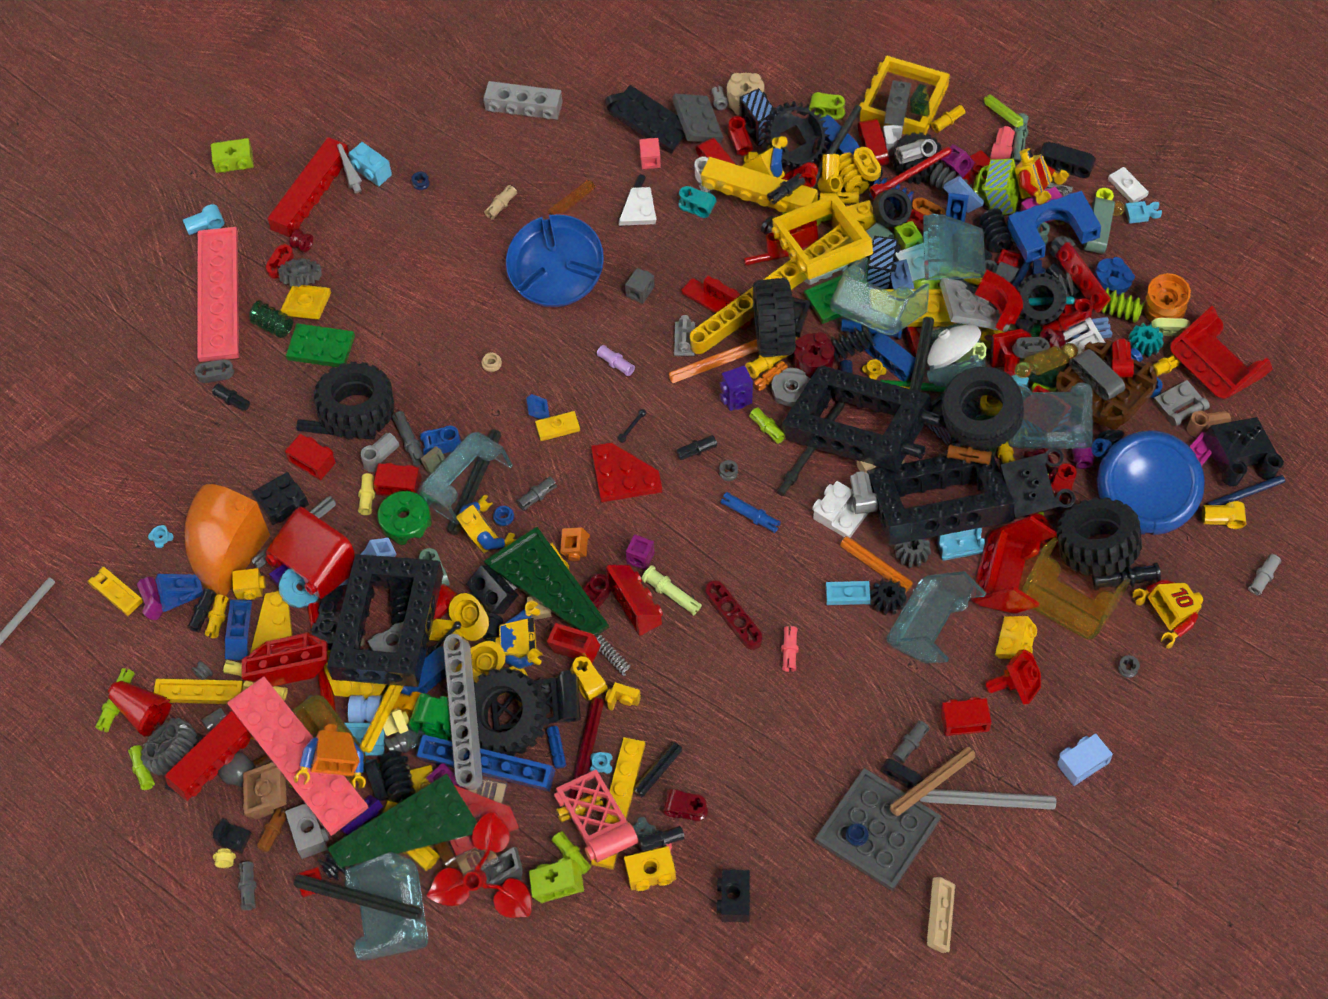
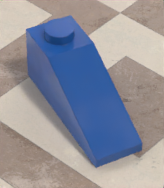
M949 193L943 233L953 235L963 233L969 195Z
M230 600L225 636V659L242 660L248 656L252 600Z

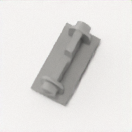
M682 315L679 322H675L674 356H694L690 348V333L695 329V322H691L688 315Z

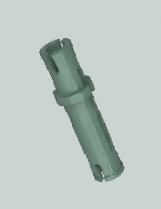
M1023 113L1019 114L1024 119L1023 126L1015 127L1013 130L1015 134L1012 159H1014L1015 164H1019L1022 161L1019 152L1025 149V140L1028 136L1027 123L1029 117Z

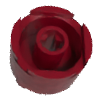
M822 332L810 333L796 340L793 358L794 368L804 371L805 375L810 379L820 366L833 368L835 349L832 341L826 334Z

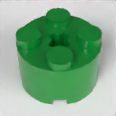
M421 693L410 718L409 728L417 734L420 730L427 736L447 740L448 737L451 739L448 697L441 696L438 699Z

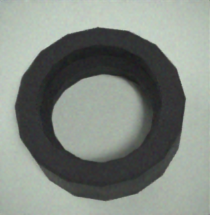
M889 189L881 192L874 199L872 206L873 215L885 227H895L905 223L912 211L909 196L899 189ZM888 197H895L901 206V213L897 219H890L884 212V200Z

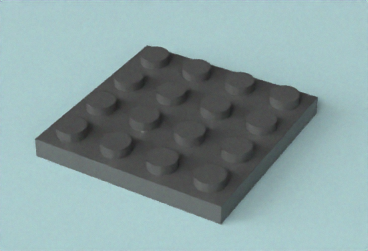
M864 768L815 838V842L893 892L940 822L942 816L920 802H916L902 814L895 816L890 811V805L905 793ZM859 823L868 829L869 837L864 845L853 846L847 841L846 830L850 825Z

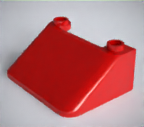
M1211 306L1171 343L1170 349L1172 354L1216 397L1227 399L1265 377L1273 368L1267 357L1263 361H1256L1247 367L1216 337L1222 333L1224 325L1218 317L1216 309Z

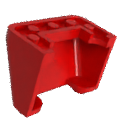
M303 507L293 511L265 552V560L271 567L279 568L283 564L304 579L306 591L320 599L350 578L355 558L353 547L343 534Z

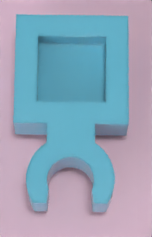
M1145 201L1126 203L1125 211L1128 222H1146L1149 220V216L1160 218L1162 210H1154L1159 208V202H1152L1147 206Z

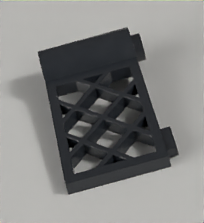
M562 671L555 678L535 681L541 688L543 685L551 684L552 692L547 697L546 705L549 704L553 708L554 717L548 718V724L558 722L569 723L581 720L576 674H573L572 671ZM508 692L511 696L504 705L498 702V697L493 700L494 731L510 730L517 724L514 722L520 720L518 717L523 711V705L515 715L507 709L514 698L522 703L517 694ZM504 711L513 716L508 724L500 725L499 717Z

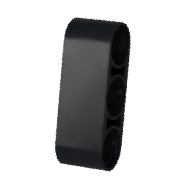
M1053 142L1043 143L1039 155L1044 157L1046 165L1052 167L1055 171L1060 172L1064 170L1069 175L1079 178H1088L1096 161V158L1088 152Z

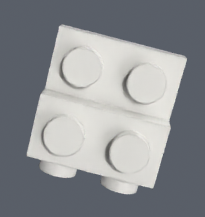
M836 481L834 485L829 484L824 492L826 496L823 500L818 499L813 506V519L841 536L851 538L868 513L855 514L853 490Z

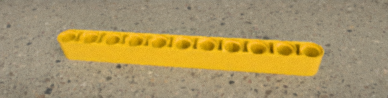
M838 225L806 248L804 252L809 259H813L850 244L853 240L844 228ZM791 260L765 278H786L790 282L791 290L807 279L803 272L800 273L796 262ZM753 287L691 331L690 348L693 353H705L754 317Z

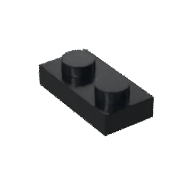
M792 297L795 335L800 337L811 301Z

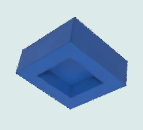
M533 394L526 398L530 416L539 419L550 417L546 399Z

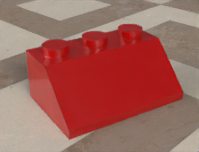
M630 565L606 566L610 590L638 635L641 636L662 625V609L658 604L653 603L652 594L647 587L644 588L641 584L642 579L637 571L634 572Z

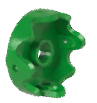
M399 491L393 493L383 500L378 509L377 518L382 533L400 545L407 544L410 538H421L427 527H431L432 524L428 503L415 492ZM403 511L409 512V515L405 518L398 517Z

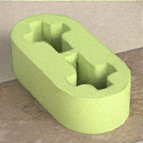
M1156 318L1152 321V327H1159V332L1163 333V336H1179L1190 326V321L1187 319Z

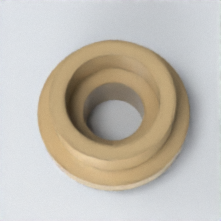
M487 353L482 359V367L488 372H495L502 365V360L496 353Z

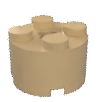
M734 73L727 84L728 108H731L735 114L739 115L740 96L758 88L764 92V83L759 74Z

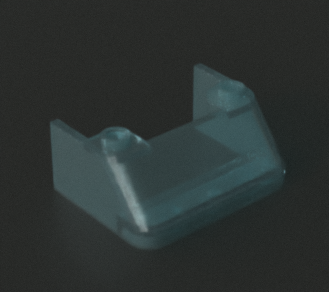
M864 257L844 270L831 298L830 305L831 310L882 334L893 335L928 311L929 284L925 283L915 291L902 286L889 292L867 282L868 258Z
M965 571L928 575L918 583L886 640L893 648L923 663L948 662L949 658L934 644L936 638L951 613L963 611L968 606L970 598L985 597L986 592Z

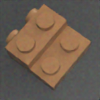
M273 762L243 773L244 815L256 820L274 814L275 808L287 805L286 778Z

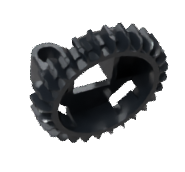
M795 101L791 102L790 105L786 102L783 106H777V110L773 109L771 111L772 115L766 116L769 121L763 122V125L767 128L761 129V132L766 133V135L761 137L762 140H766L762 144L765 152L772 147L773 149L775 148L772 145L773 138H779L780 133L793 127V131L802 146L791 152L788 151L786 146L781 148L783 150L782 168L785 169L788 166V172L807 162L814 163L815 165L819 164V159H823L822 153L828 151L824 146L829 145V142L825 140L830 136L825 134L829 127H823L822 125L826 120L820 121L821 114H814L816 108L810 111L809 104L803 108V102L798 103V105H796ZM797 110V114H801L803 116H806L808 114V116L805 119H802L798 116H794L792 112ZM821 138L817 141V146L815 149L818 151L813 154L812 149L814 146L815 139Z

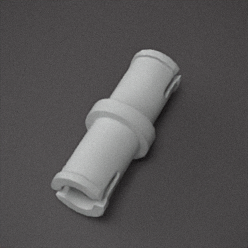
M1269 554L1262 568H1258L1256 571L1257 576L1248 587L1252 594L1261 595L1267 583L1272 581L1274 578L1273 574L1281 563V559L1278 556Z

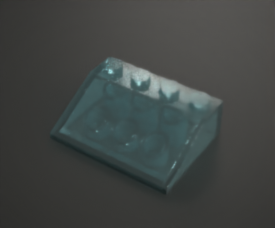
M943 214L923 215L925 280H941L942 277L948 279L983 278L985 274L983 229Z

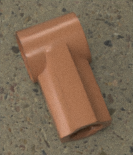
M1195 411L1187 425V432L1193 437H1199L1202 432L1206 433L1211 425L1231 422L1230 413L1226 411L1215 413Z

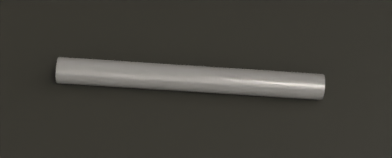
M49 577L0 632V645L55 584L53 579Z

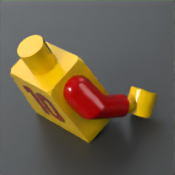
M1030 148L1023 149L1019 152L1022 161L1015 167L1021 198L1035 196L1038 204H1044L1051 199L1050 193L1045 189L1053 181L1052 177L1056 184L1061 185L1067 180L1069 174L1064 170L1056 173L1055 169L1046 165L1042 155L1033 156Z
M1163 579L1146 587V590L1136 589L1133 592V598L1141 596V598L1136 600V605H1143L1148 596V599L1169 631L1174 630L1172 633H1164L1161 639L1162 642L1165 638H1169L1172 642L1166 648H1171L1174 645L1175 638L1178 636L1182 637L1195 625L1198 619V612L1202 608L1203 597L1199 592L1193 593L1186 583H1175Z

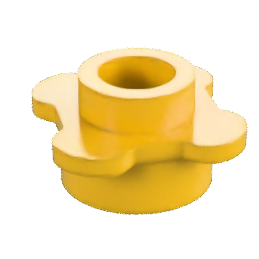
M876 359L870 360L867 365L862 367V371L874 380H877V377L880 375H885L887 371L881 361Z

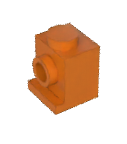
M582 527L562 529L560 553L568 558L569 561H580V557H586L587 543L590 534Z

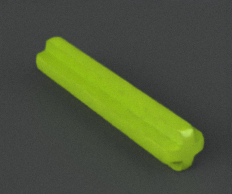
M985 96V105L1016 128L1023 126L1024 119L994 96Z

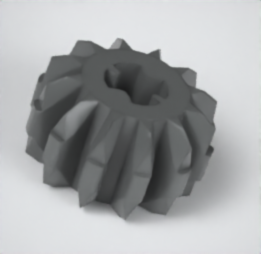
M920 539L895 544L896 559H901L902 565L909 563L910 568L913 564L920 567L921 562L926 563L928 556L931 554L929 540Z

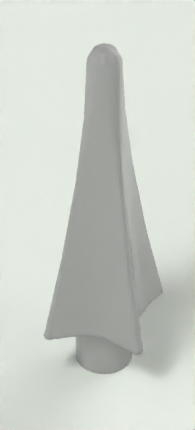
M338 144L348 188H353L354 193H359L362 191L360 187L362 180L349 161L342 145Z

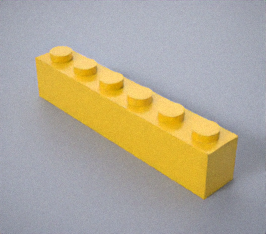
M709 157L701 173L702 186L707 189H714L726 195L739 197L745 201L756 202L761 206L772 207L780 212H791L818 201V190L802 185L794 190L793 194L789 197L785 196L776 204H772L767 194L778 188L783 181L787 182V180Z

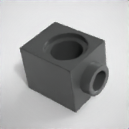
M636 268L625 284L626 297L643 304L655 287L654 275L646 270L643 271Z

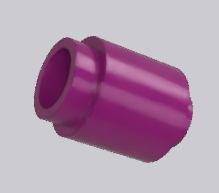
M1084 436L1077 437L1071 443L1073 462L1079 469L1090 468L1094 461L1091 449L1092 440Z

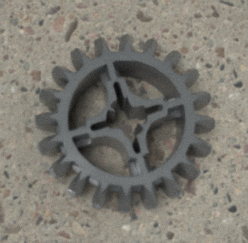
M179 717L176 719L171 718L169 721H164L163 725H158V728L153 731L152 735L147 737L148 741L143 745L144 749L141 751V760L145 768L158 776H165L194 748L193 745L197 741V733L192 725Z

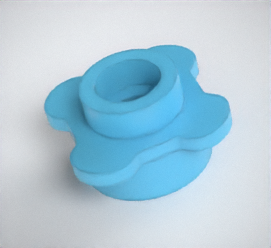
M161 525L155 527L148 535V538L155 543L156 548H162L165 543L172 541L174 536L167 531L166 526Z
M598 752L591 755V772L594 770L604 772L605 774L612 772V767L610 766L612 755L610 753Z

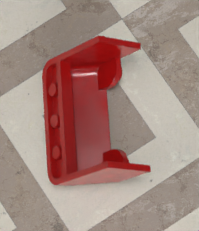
M1033 516L993 530L986 539L971 596L972 601L981 607L1012 614L1039 607L1038 601L1018 588L1025 560L1035 557L1040 551L1041 541L1055 537L1056 532Z

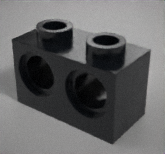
M484 565L479 567L466 584L471 589V594L484 604V609L489 613L504 614L519 596L502 576Z

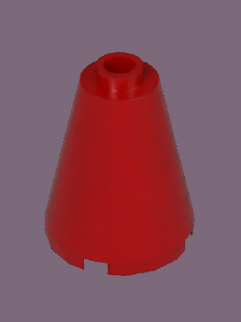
M125 681L114 682L108 690V697L138 733L144 737L152 735L153 731L156 730L154 727L158 723L161 725L164 723L172 707V704L169 703L170 699Z

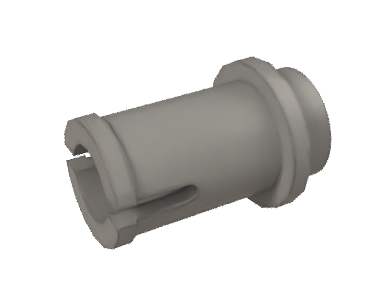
M718 86L719 92L717 87H714L711 91L714 97V107L718 110H723L728 105V99L724 96V90L721 86Z

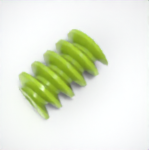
M1107 287L1105 291L1110 296L1111 301L1102 309V312L1105 313L1109 308L1110 315L1117 311L1118 318L1125 314V320H1129L1133 316V323H1136L1141 315L1145 301L1140 304V298L1137 297L1133 302L1132 295L1124 299L1123 292L1117 297V290L1109 294V288Z

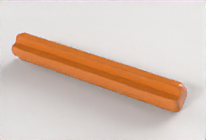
M846 536L843 538L840 545L842 548L886 579L892 578L893 583L900 581V587H905L906 592L910 590L913 584L910 579L850 537Z

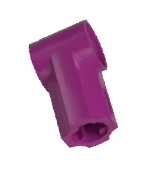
M146 577L137 583L145 603L142 612L147 618L158 620L163 610L154 577Z

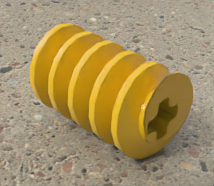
M844 153L839 156V176L843 180V188H845L846 192L859 191L860 195L867 190L869 182L860 174L853 160L854 155L852 153Z

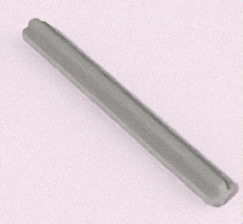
M933 789L920 799L921 802L1036 809H1055L1056 797L1048 795Z

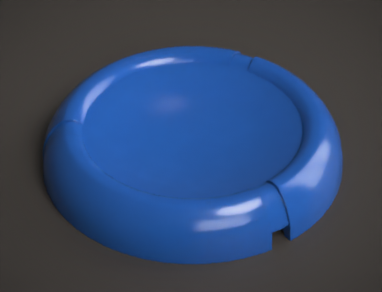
M549 215L550 219L543 220L540 217L531 221L514 236L507 251L506 269L512 285L525 299L540 306L561 307L579 301L595 287L603 270L604 255L597 234L585 222L567 215Z
M1140 431L1120 439L1107 451L1108 453L1103 457L1097 475L1099 498H1111L1113 501L1117 499L1123 502V505L1126 503L1137 513L1140 520L1141 534L1152 533V535L1169 533L1184 525L1195 514L1204 494V472L1195 452L1184 441L1174 435L1161 431Z

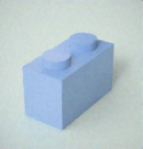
M1094 734L1091 737H1083L1074 748L1068 747L1059 754L1060 758L1057 766L1072 785L1075 786L1109 764L1113 754L1098 735Z

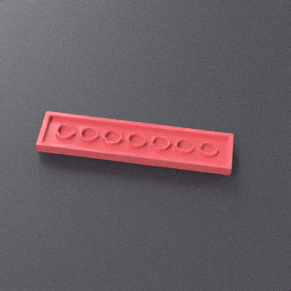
M236 227L198 231L197 358L199 362L239 358L238 231Z
M262 677L227 702L230 709L331 836L369 808L344 775L311 772V768H308L309 781L304 785L305 776L299 775L298 782L295 783L294 776L301 771L302 767L299 765L303 749L313 737L265 677Z

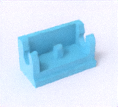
M982 528L938 536L937 545L942 561L982 554L985 544L984 538H981Z

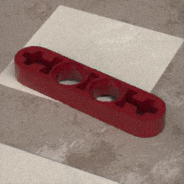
M709 582L706 585V597L747 649H758L762 644L761 631L721 582ZM711 589H719V596L721 597L720 600L715 592L711 594ZM725 603L733 605L731 611H724L721 607ZM736 619H744L746 624L743 627H737L734 621ZM748 629H749V634H750L753 638L756 637V642H754L753 640H750V641H749V635H748V633H747Z

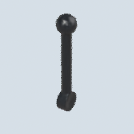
M644 409L639 410V415L627 430L618 436L619 442L624 443L626 436L641 417L646 416Z
M454 622L453 627L434 646H429L427 652L431 654L445 641L447 636L460 629L462 626L461 622Z

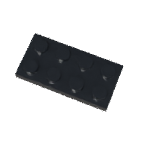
M632 85L628 86L610 109V115L644 137L658 138L659 146L671 154L685 137L677 114Z

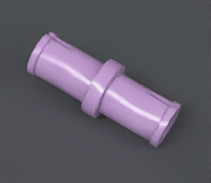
M605 345L598 349L597 356L607 361L610 367L617 368L626 376H630L634 372L635 366L623 359L620 353L613 352Z

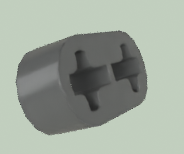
M1042 337L1018 338L1012 346L1013 353L1020 358H1041L1050 349V344Z
M226 359L201 363L195 368L196 377L201 383L227 380L235 372L232 363Z

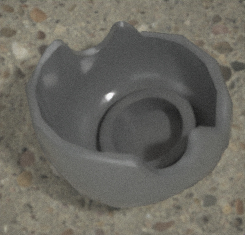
M237 752L229 764L224 765L218 770V775L226 784L242 787L243 773L255 769V765L247 755Z

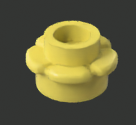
M226 848L218 850L213 855L215 866L219 868L233 866L234 859L236 858V855Z

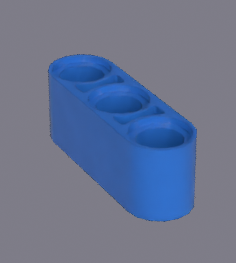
M826 115L820 121L826 120L822 125L823 127H829L825 131V134L830 135L825 139L829 142V145L826 146L829 149L842 127L831 116ZM847 133L835 154L840 156L844 153H852L854 155L859 145Z
M878 332L873 336L876 346H873L870 342V349L865 348L866 352L872 358L881 361L883 366L901 381L909 380L913 375L916 358L885 333Z
M444 646L438 647L425 658L419 687L403 686L402 694L411 695L412 692L426 694L446 677Z

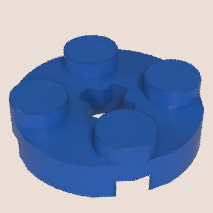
M1119 257L1101 260L1093 274L1104 290L1108 287L1109 290H1117V294L1127 292L1135 279L1131 269Z

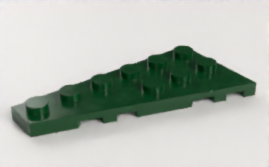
M535 527L484 561L486 566L574 628L594 634L595 637L609 628V624L538 527Z
M445 774L328 847V850L341 869L473 835L477 821L449 776Z

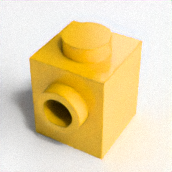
M258 568L232 571L233 591L237 600H253L256 597H263V588H266L265 576H261Z

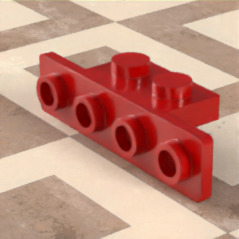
M1066 242L1055 254V257L1066 272H1069L1072 280L1085 298L1091 301L1093 309L1096 312H1101L1111 301V298L1070 242Z
M709 275L703 280V283L692 278L682 289V294L714 313L719 312L740 297V293L737 290L729 288L720 280L714 279ZM754 317L740 328L746 330L755 320Z

